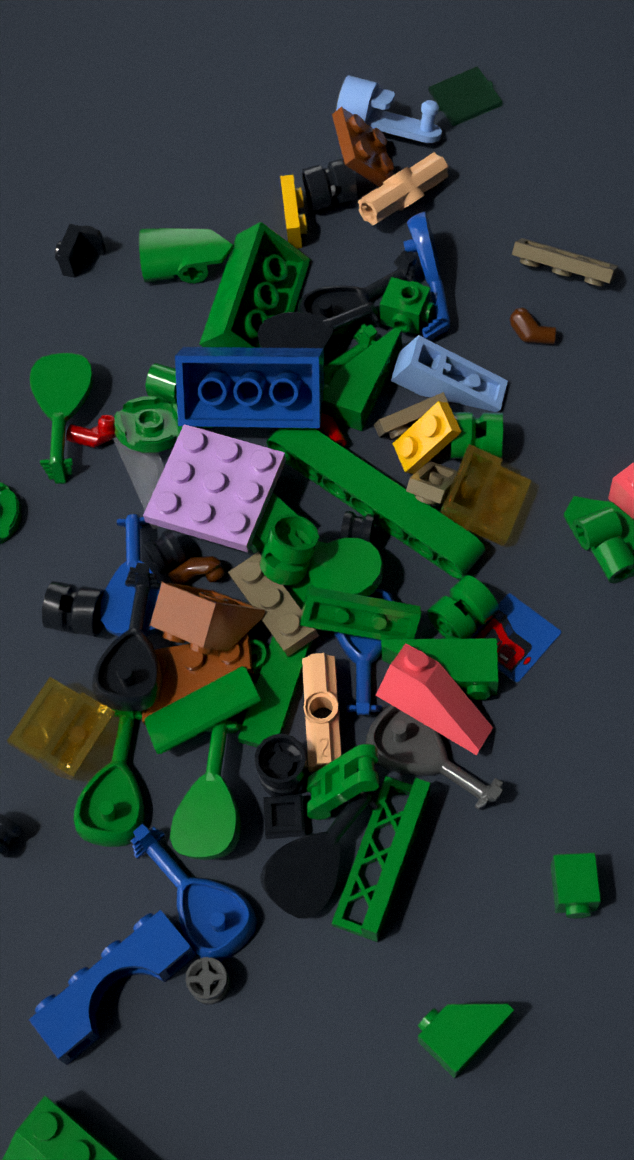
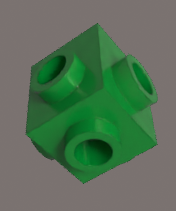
M391 277L380 302V324L402 329V332H411L419 335L424 322L429 323L433 316L435 303L430 302L431 288L415 281L408 282Z

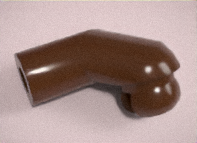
M517 308L510 316V324L523 342L554 344L556 327L538 326L526 308Z
M215 556L192 557L168 573L174 584L184 585L197 575L205 574L209 582H216L225 575V570L220 565L221 561Z

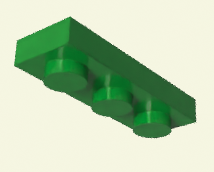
M308 586L301 613L300 626L378 640L414 639L421 617V607Z

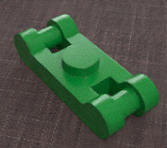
M371 744L358 745L308 776L307 791L311 793V800L307 803V816L315 820L329 818L331 810L361 792L378 789L379 774L374 771V764L378 762V748Z

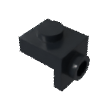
M69 224L63 240L59 241L55 248V259L59 263L63 276L76 277L86 252L104 255L106 247L101 231L91 226Z

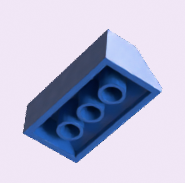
M183 347L175 355L178 426L185 424L195 427H321L324 390V348Z

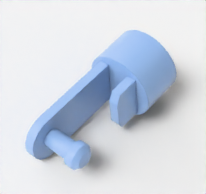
M350 75L344 79L339 91L335 111L343 107L353 115L358 114L372 128H378L385 133L424 143H434L440 140L442 130L434 124L435 115L439 112V105L435 101L427 100L422 103V118L418 120L384 111L389 109L394 102V91L379 88V83Z

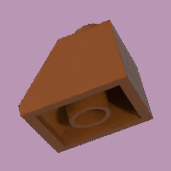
M162 582L150 626L164 631L163 638L177 643L190 642L189 649L211 655L213 649L229 651L263 618L265 610L211 589Z

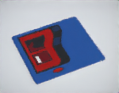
M509 593L498 604L499 611L484 625H479L476 633L469 639L497 638L498 670L518 683L561 634V630Z

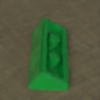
M241 666L150 714L145 718V725L156 753L162 754L260 702L261 697L249 671L245 666Z

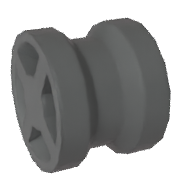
M203 957L197 959L186 972L185 981L187 988L194 998L202 1004L213 1005L219 1003L227 996L230 990L229 975L220 961L214 958Z

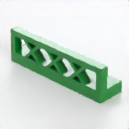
M387 776L385 777L376 801L378 808L373 810L332 920L331 924L333 927L375 942L379 941L430 797V782L415 778L413 785ZM391 789L409 795L404 810L394 815L391 814L386 804ZM384 810L387 818L379 821ZM391 824L395 832L391 847L379 852L373 841L375 831ZM369 847H371L374 855L366 858ZM378 861L382 870L378 883L365 889L359 877L361 869ZM357 883L361 892L352 895ZM362 898L365 899L368 910L362 925L343 919L348 905Z

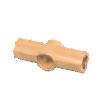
M433 152L412 167L408 168L407 166L385 180L383 182L384 185L362 197L358 203L359 213L364 221H368L373 226L398 209L401 211L423 197L424 192L444 181L448 177V165L445 159Z
M315 653L302 658L303 708L306 721L309 772L318 771L342 755L335 656L325 653ZM319 708H328L332 711L328 717L322 719L312 715Z

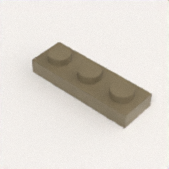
M524 238L515 241L512 255L521 257L519 262L524 265L539 267L541 263L551 266L553 273L571 277L572 273L585 276V282L596 286H604L605 282L610 284L615 279L618 269L617 265Z
M257 552L228 573L249 604L265 610L264 616L261 619L287 657H289L319 635L315 628L300 626L302 610L283 585L272 582L264 576L260 569L261 554Z

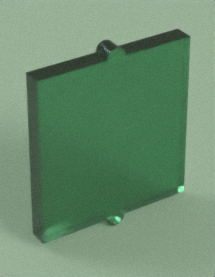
M478 66L428 87L429 93L439 105V111L445 114L452 126L502 106V100L493 89V82L485 78Z

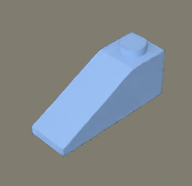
M420 335L399 352L391 378L392 382L420 396L431 398L444 392L448 402L493 412L501 410L508 380Z

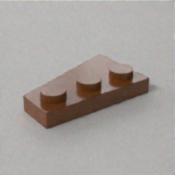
M248 633L229 651L213 649L211 655L189 649L190 644L155 649L163 675L160 697L154 705L146 710H142V723L145 725V718L150 714L241 666H245L250 675H253L252 645Z

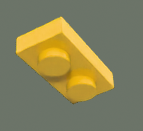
M293 175L280 176L288 242L297 249L302 248L301 234H307L305 214H298V208L304 207L302 188H295Z
M438 401L392 444L405 473L415 474L462 431L449 404Z

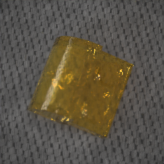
M469 444L443 503L441 513L467 531H471L504 546L509 538L531 480L500 466L501 458Z
M49 677L7 742L10 746L41 763L44 769L62 778L73 780L112 720L115 711L83 692L78 694Z

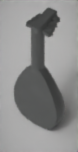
M392 705L382 710L369 728L365 744H371L378 748L377 764L387 770L420 776L441 773L479 800L475 805V808L478 810L480 807L483 808L486 803L496 801L503 792L500 788L503 782L497 778L487 786L449 761L440 733Z

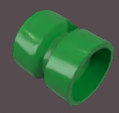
M453 412L462 432L451 441V459H471L474 454H478L481 459L486 460L502 459L503 413H482L480 418H475L472 412ZM475 434H480L483 437L475 438Z
M292 514L279 516L273 521L260 559V569L264 576L280 585H294L304 579L319 539L318 530L313 523L304 517Z
M466 575L450 589V597H441L427 610V615L433 626L445 639H469L476 633V624L484 625L499 611V605L493 594L484 584L473 576Z

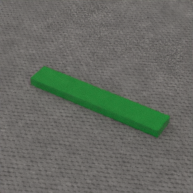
M318 541L311 559L320 548L328 543ZM308 570L302 581L298 584L290 585L288 589L289 594L301 610L303 609L308 586L312 587ZM272 636L267 651L268 658L262 666L256 684L261 700L248 708L238 737L239 743L258 747L264 739L274 734H282L303 671L302 658L308 656L312 641L287 657Z

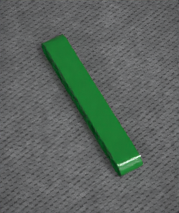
M278 428L267 440L268 448L285 452L286 464L362 516L367 514L375 515V524L450 576L462 579L486 551L483 543L472 533L430 505L417 500L414 494L406 492L405 488L315 428Z

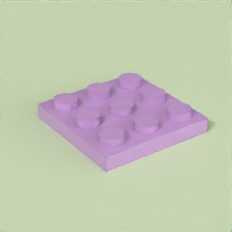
M184 424L143 514L146 523L248 552L285 464V452Z

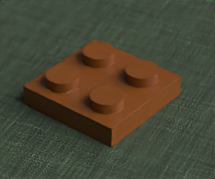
M340 107L332 114L345 165L381 187L384 185L383 182L393 176L392 170L394 169V165L388 157L385 146L387 140L384 134L378 128H372L366 124L358 114L353 115L343 107Z

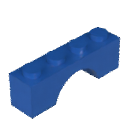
M161 910L155 915L149 913L142 917L134 925V932L122 942L121 940H116L108 945L101 953V960L90 969L84 967L77 971L69 979V986L57 996L52 994L46 997L36 1006V1014L29 1021L58 1060L68 1065L100 1038L97 1028L98 1006L105 992L115 982L124 977L137 974L149 975L166 982L196 956L191 946Z

